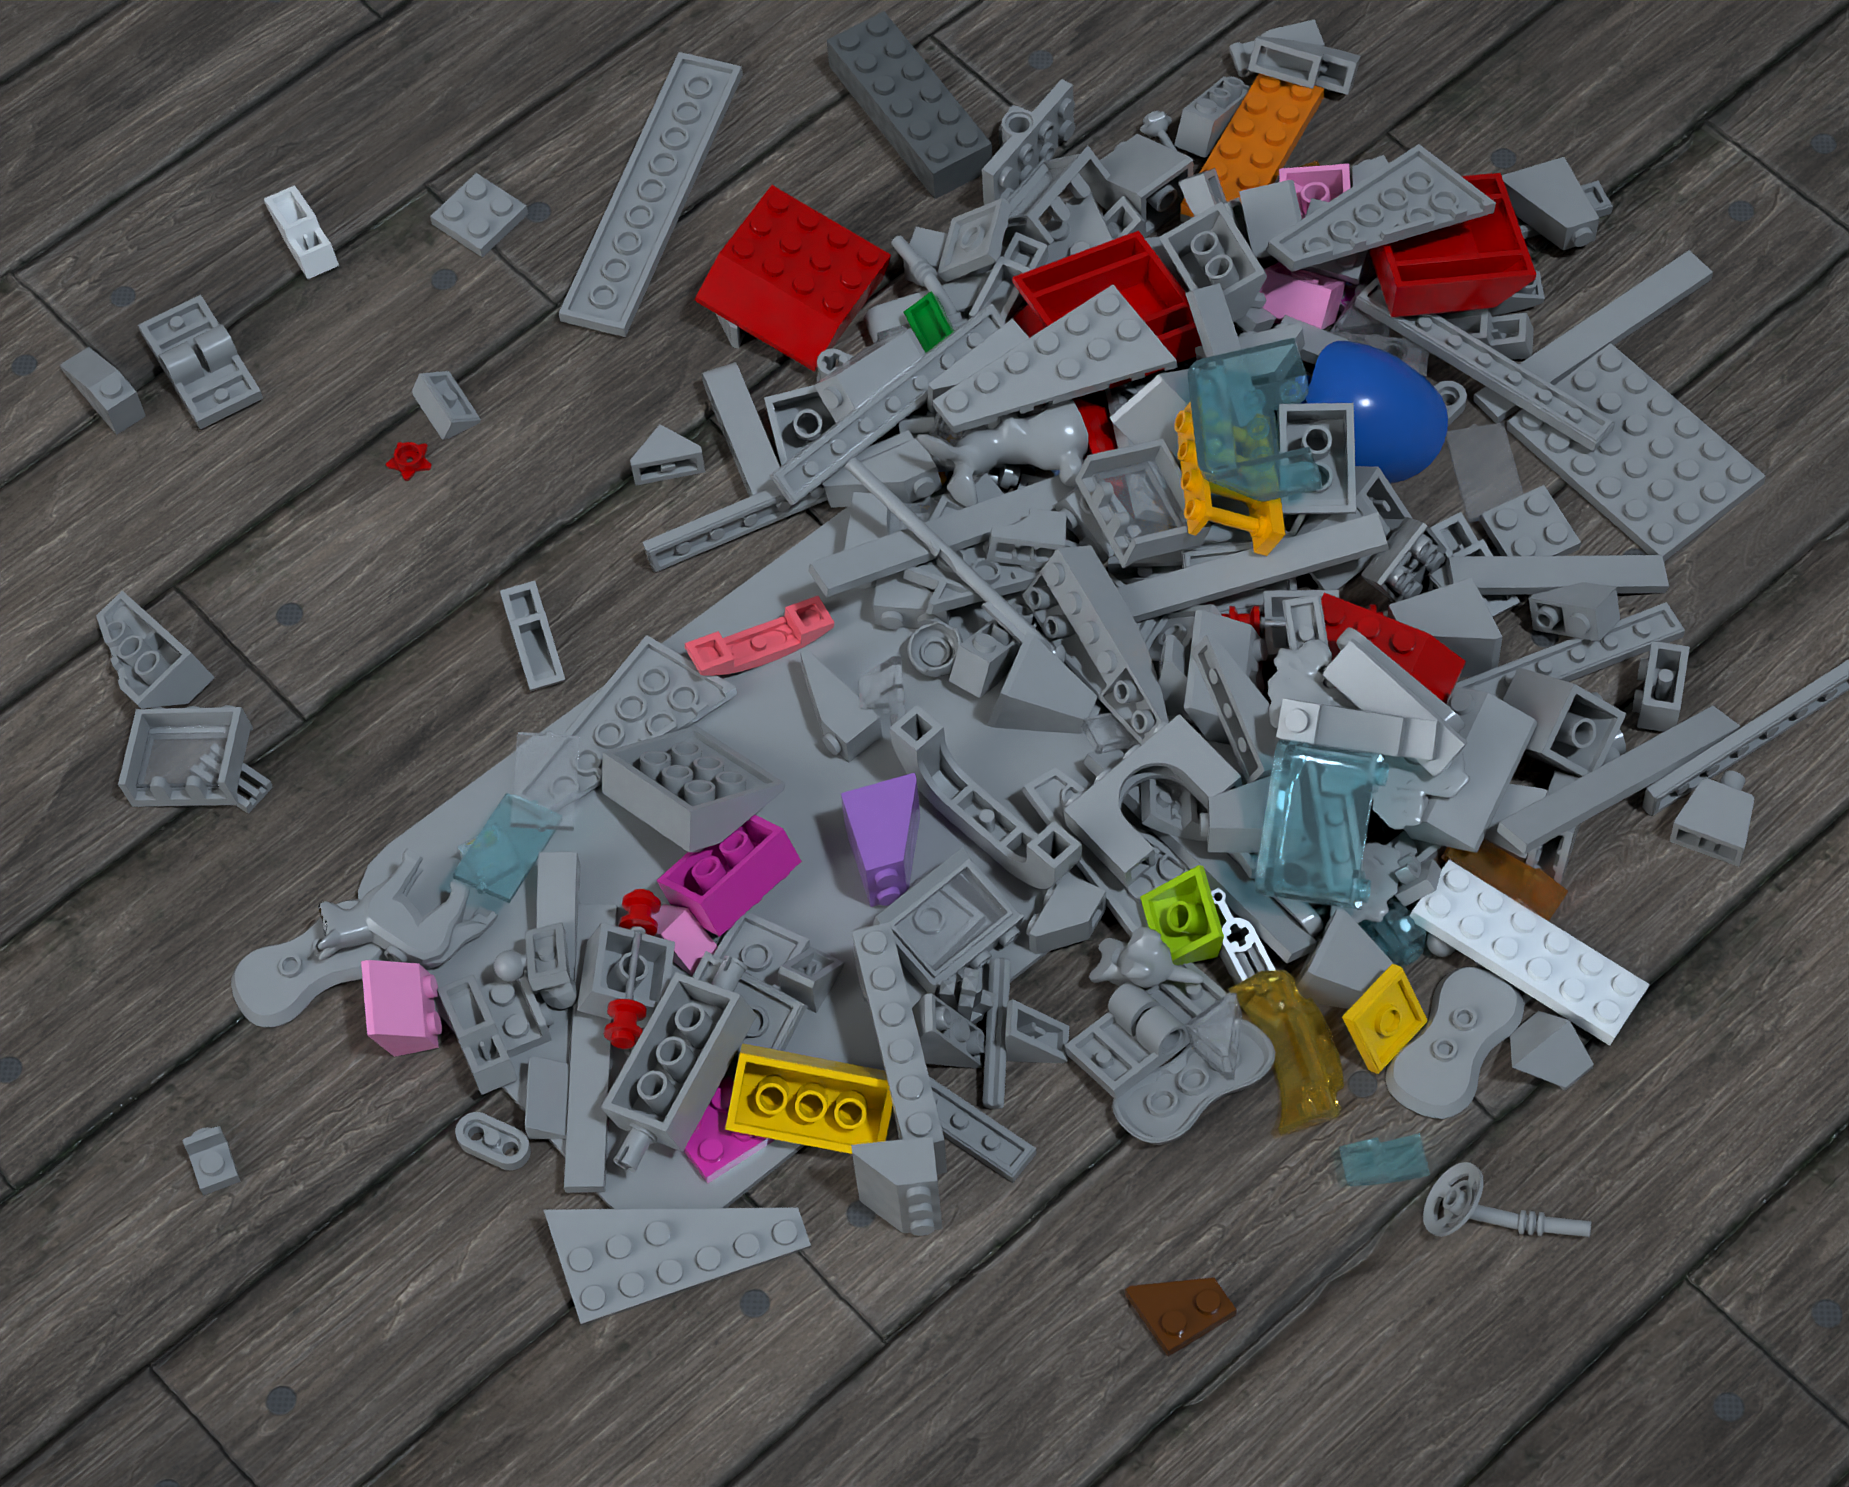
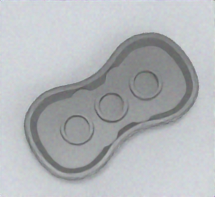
M350 899L339 902L337 905L343 909H351L361 899ZM320 916L300 936L287 942L258 948L246 955L234 969L231 978L232 993L240 1011L250 1022L261 1027L280 1026L295 1019L317 995L337 984L363 979L361 961H388L384 954L385 949L371 941L358 946L342 948L328 958L319 960L318 958L322 950L318 949V944L325 937L323 922Z
M1466 966L1458 968L1442 978L1433 994L1428 1022L1420 1033L1409 1041L1387 1065L1385 1078L1391 1095L1406 1108L1430 1118L1445 1119L1453 1117L1467 1108L1476 1094L1480 1069L1485 1058L1495 1046L1509 1037L1522 1021L1524 1001L1518 989L1495 973L1478 967Z
M1223 1018L1188 1044L1176 1058L1158 1067L1117 1100L1113 1098L1112 1108L1114 1115L1130 1134L1142 1141L1154 1145L1176 1141L1189 1131L1200 1114L1212 1103L1226 1095L1247 1089L1258 1083L1269 1071L1275 1060L1274 1046L1268 1036L1253 1023L1241 1018Z

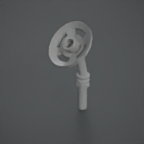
M902 236L895 237L891 245L910 266V273L919 284L926 286L929 292L932 291L938 297L954 330L968 321L970 318H962L961 312L956 311L955 306L938 281L937 271L925 258H920Z
M1470 1162L1458 1163L1440 1176L1426 1199L1423 1211V1222L1426 1229L1439 1237L1454 1233L1468 1219L1516 1229L1519 1231V1234H1524L1527 1231L1528 1235H1533L1534 1232H1537V1236H1542L1543 1233L1591 1236L1592 1221L1545 1217L1544 1212H1539L1538 1216H1536L1535 1211H1530L1529 1215H1527L1526 1210H1521L1520 1214L1478 1205L1483 1191V1175L1481 1170ZM1469 1176L1468 1180H1462L1452 1187V1185L1460 1178ZM1443 1198L1444 1217L1438 1220V1209Z

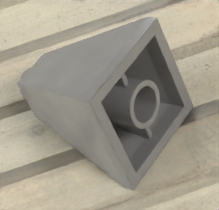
M1027 632L987 726L1004 729L1081 734L1085 726L1093 727L1101 707L1094 705L1098 696L1035 635Z
M1338 907L1316 939L1317 944L1313 952L1309 953L1291 994L1301 1002L1350 1009L1393 962L1346 910Z

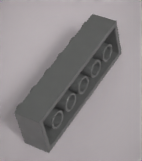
M885 11L827 40L829 67L934 199L982 175V169L992 158V143Z

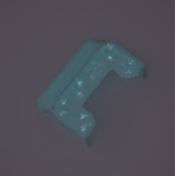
M1295 338L1202 358L1191 365L1188 370V384L1197 461L1201 474L1207 481L1257 501H1269L1323 489L1321 473L1314 461L1310 447L1280 453L1275 410H1278L1279 404L1301 403L1309 392L1307 373Z

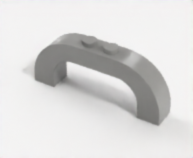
M918 704L890 727V736L895 753L907 774L915 773L917 787L944 817L1012 875L1033 887L1048 889L1081 860L1082 844L1055 821L1037 834L973 781L952 757L945 742L944 726Z

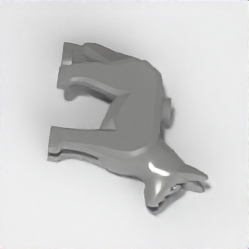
M407 848L402 854V863L387 880L367 892L353 908L343 909L337 904L327 901L319 904L318 910L323 922L325 937L318 944V949L322 950L318 959L324 960L342 948L358 946L372 941L385 949L384 954L391 962L418 963L423 968L429 969L441 966L452 958L467 942L479 938L493 925L498 914L480 906L470 920H463L470 888L457 878H454L450 883L451 894L448 900L422 917L418 909L406 896L423 872V869L419 867L423 858Z

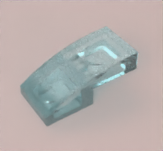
M1420 1133L1382 1143L1376 1137L1339 1147L1348 1186L1387 1184L1430 1175Z

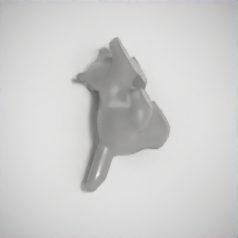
M1148 927L1136 929L1128 944L1112 938L1103 940L1098 947L1102 952V959L1089 975L1091 982L1110 981L1119 987L1126 982H1132L1144 988L1162 984L1166 980L1194 984L1204 982L1203 976L1194 970L1173 964L1170 948L1162 941L1161 935L1156 930Z

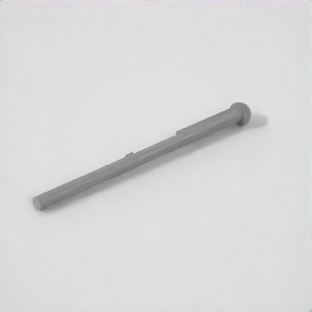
M853 457L846 464L845 468L925 543L935 557L939 555L943 558L951 569L986 602L981 607L1021 645L1026 633H1031L1062 662L1065 661L1066 651L1062 644L1055 648L856 457Z

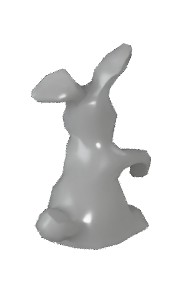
M1072 399L1053 404L1052 401L1046 402V405L1041 408L1040 413L1025 419L1018 418L1015 412L999 416L997 421L988 423V429L966 430L954 446H949L941 439L927 434H918L916 438L928 453L941 460L951 459L954 462V473L947 485V489L954 500L964 507L978 504L976 486L972 476L987 473L998 463L1031 464L1043 470H1060L1059 477L1062 483L1066 486H1078L1075 479L1088 451V431L1081 413Z

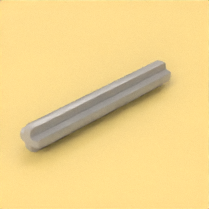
M993 958L989 964L988 991L995 993L996 996L994 1007L987 1011L982 1102L983 1106L988 1109H1001L1004 1106L1006 1076L1005 1031L1011 974L1010 960L1005 958Z

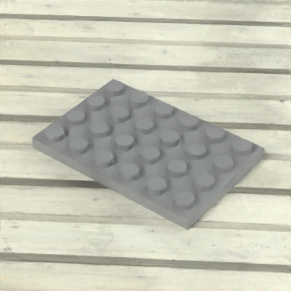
M1611 343L1554 385L1615 422L1613 431L1594 452L1524 409L1507 421L1506 429L1648 555H1662L1664 562L1760 488L1766 478V475Z

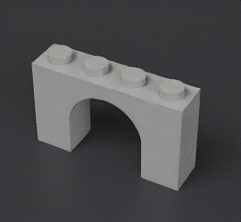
M1180 714L1171 721L1166 720L1159 724L1153 731L1150 739L1142 745L1136 744L1131 747L1124 755L1122 762L1113 769L1107 768L1102 771L1095 779L1093 786L1084 793L1080 791L1074 794L1066 803L1065 809H1063L1065 823L1068 828L1126 888L1156 864L1154 848L1135 830L1121 812L1124 798L1133 787L1149 779H1170L1183 785L1208 809L1209 797L1242 786L1241 775Z

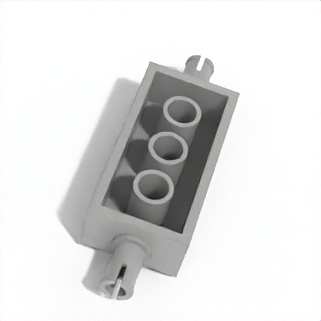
M725 956L711 984L678 972L674 974L601 1106L618 1128L629 1131L618 1154L613 1159L623 1169L628 1170L629 1168L630 1172H636L650 1143L658 1142L676 1150L684 1151L757 1017L740 994L733 992L743 973L747 970V966L734 957L732 959L731 956Z

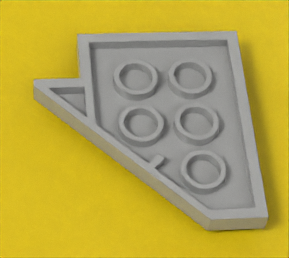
M943 494L930 520L966 507L954 500V498ZM989 540L955 552L1000 596L1027 589L1042 570L1040 567L986 561ZM1065 541V547L1079 546L1075 542ZM941 557L904 570V579L935 590L928 603L926 613L935 614L984 601Z

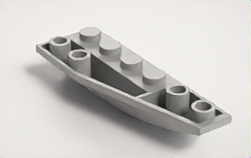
M1092 546L1058 548L1022 596L1049 642L1055 648L1060 644L1064 646L1066 651L1064 662L1142 745L1152 737L1153 731L1159 724L1168 720L1156 671L1141 632L1126 602Z

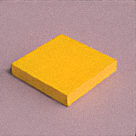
M1393 963L1342 1016L1368 1070L1379 1074L1428 1022L1403 968Z

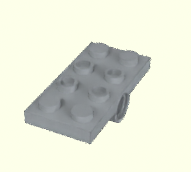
M1061 79L1033 112L1025 109H1014L1004 115L1002 119L1003 146L982 169L984 205L1001 198L1006 200L1041 159L1051 160L1058 146L1063 141H1068L1075 130L1073 84Z
M201 295L138 325L142 336L200 430L263 399L261 390L239 357L230 335L222 324L219 325Z
M1192 962L1178 966L1192 969L1202 975L1204 982L1201 984L1166 980L1162 984L1144 988L1132 982H1126L1111 996L1108 1004L1109 1012L1064 1045L1066 1054L1116 1100L1236 1008L1234 998Z

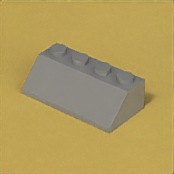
M1455 686L1447 705L1458 714L1465 725L1458 734L1468 742L1462 752H1464L1466 763L1464 772L1469 775L1470 781L1453 798L1425 794L1423 796L1425 810L1422 815V823L1416 826L1406 825L1403 829L1411 839L1477 853L1538 723L1534 718L1488 692Z

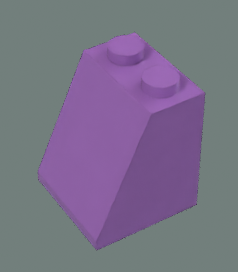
M915 773L841 793L845 830L870 907L891 905L909 889L920 822L918 787Z

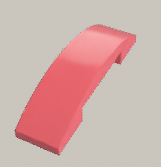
M815 596L785 607V614L780 618L724 638L717 631L685 643V649L700 675L732 674L768 664L805 647L831 630L835 622L820 597Z

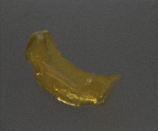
M1286 970L1260 971L1229 988L1231 997L1247 1013L1254 1025L1268 1036L1274 1046L1275 1060L1273 1063L1281 1093V1119L1278 1128L1280 1136L1339 1117L1342 1107L1337 1100V1091L1344 1088L1342 1064L1339 1052L1332 1038L1331 1030L1311 997L1306 999L1300 995L1295 984V978Z

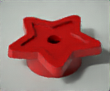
M398 442L397 448L394 451V457L386 462V466L389 469L401 471L405 481H409L417 471L430 470L432 465L425 458L428 448L427 444L418 445L413 442ZM412 458L413 461L407 462V459Z

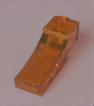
M1485 838L1477 853L1447 847L1441 856L1444 861L1448 862V860H1451L1547 921L1551 919L1569 892L1540 868L1535 869L1523 863Z

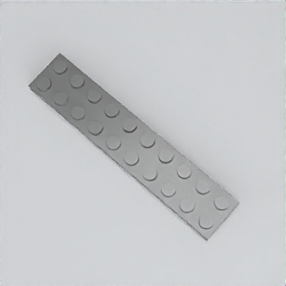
M678 52L559 311L561 322L626 337L743 76L742 66Z

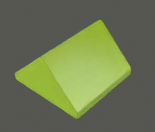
M1198 865L1140 896L1148 927L1156 930L1161 935L1162 941L1170 948L1173 964L1178 966L1218 957L1224 935L1204 866Z

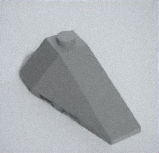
M121 591L96 615L104 641L109 646L112 654V665L117 670L120 678L118 680L120 689L141 709L188 704L215 678L185 646L124 591Z

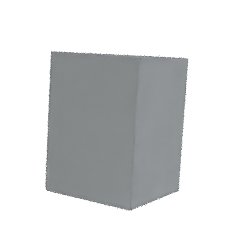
M1286 180L1239 191L1251 250L1263 270L1279 262L1267 252L1268 241L1302 220L1294 180Z

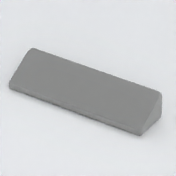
M1354 638L1348 642L1323 672V676L1360 710L1440 721L1435 760L1414 758L1434 777L1439 776L1448 769L1468 743Z

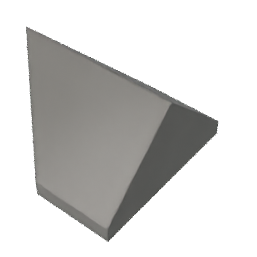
M1538 1011L1509 1036L1512 1067L1554 1083L1564 1091L1588 1073L1594 1066L1570 1020Z

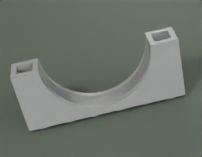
M888 922L853 930L852 937L856 969L864 1002L867 1001L882 1055L898 1138L901 1140L933 1136L937 1175L947 1173L945 1139L891 923Z

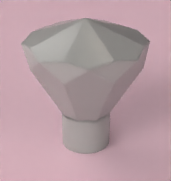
M570 967L571 982L554 988L540 990L545 1002L552 1007L558 1009L569 1008L573 1006L577 998L576 986L574 984L575 970Z

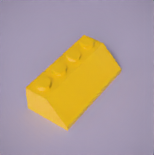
M742 1043L725 1130L852 1154L851 1145L886 1141L893 1105L885 1070Z

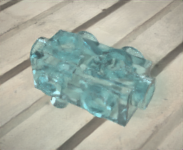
M1394 895L1386 901L1389 910L1383 916L1381 922L1365 919L1359 922L1358 925L1395 965L1401 961L1405 965H1409L1423 954L1424 950L1422 948L1425 946L1427 931L1415 924L1413 918L1410 917L1411 913Z

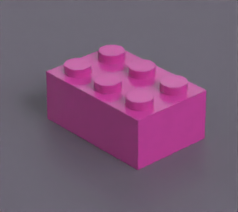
M754 815L721 843L706 847L700 852H687L656 881L670 905L688 908L704 929L720 937L725 931L733 927L735 922L751 907L759 903L763 896L774 886L785 879L802 861L783 828Z

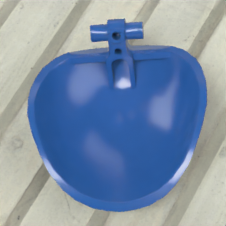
M1335 341L1330 343L1319 354L1312 380L1310 376L1297 375L1295 387L1290 389L1289 404L1354 403L1355 466L1379 467L1390 484L1407 480L1422 472L1434 461L1444 444L1448 430V414L1442 396L1423 375L1395 355L1384 350L1351 341Z

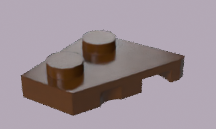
M1214 1277L1134 1285L1125 1289L1126 1297L1168 1357L1235 1317L1237 1309Z

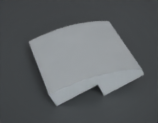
M1164 778L1149 779L1141 782L1143 825L1172 836L1207 841V837L1200 836V813H1207V809L1188 789L1176 781Z

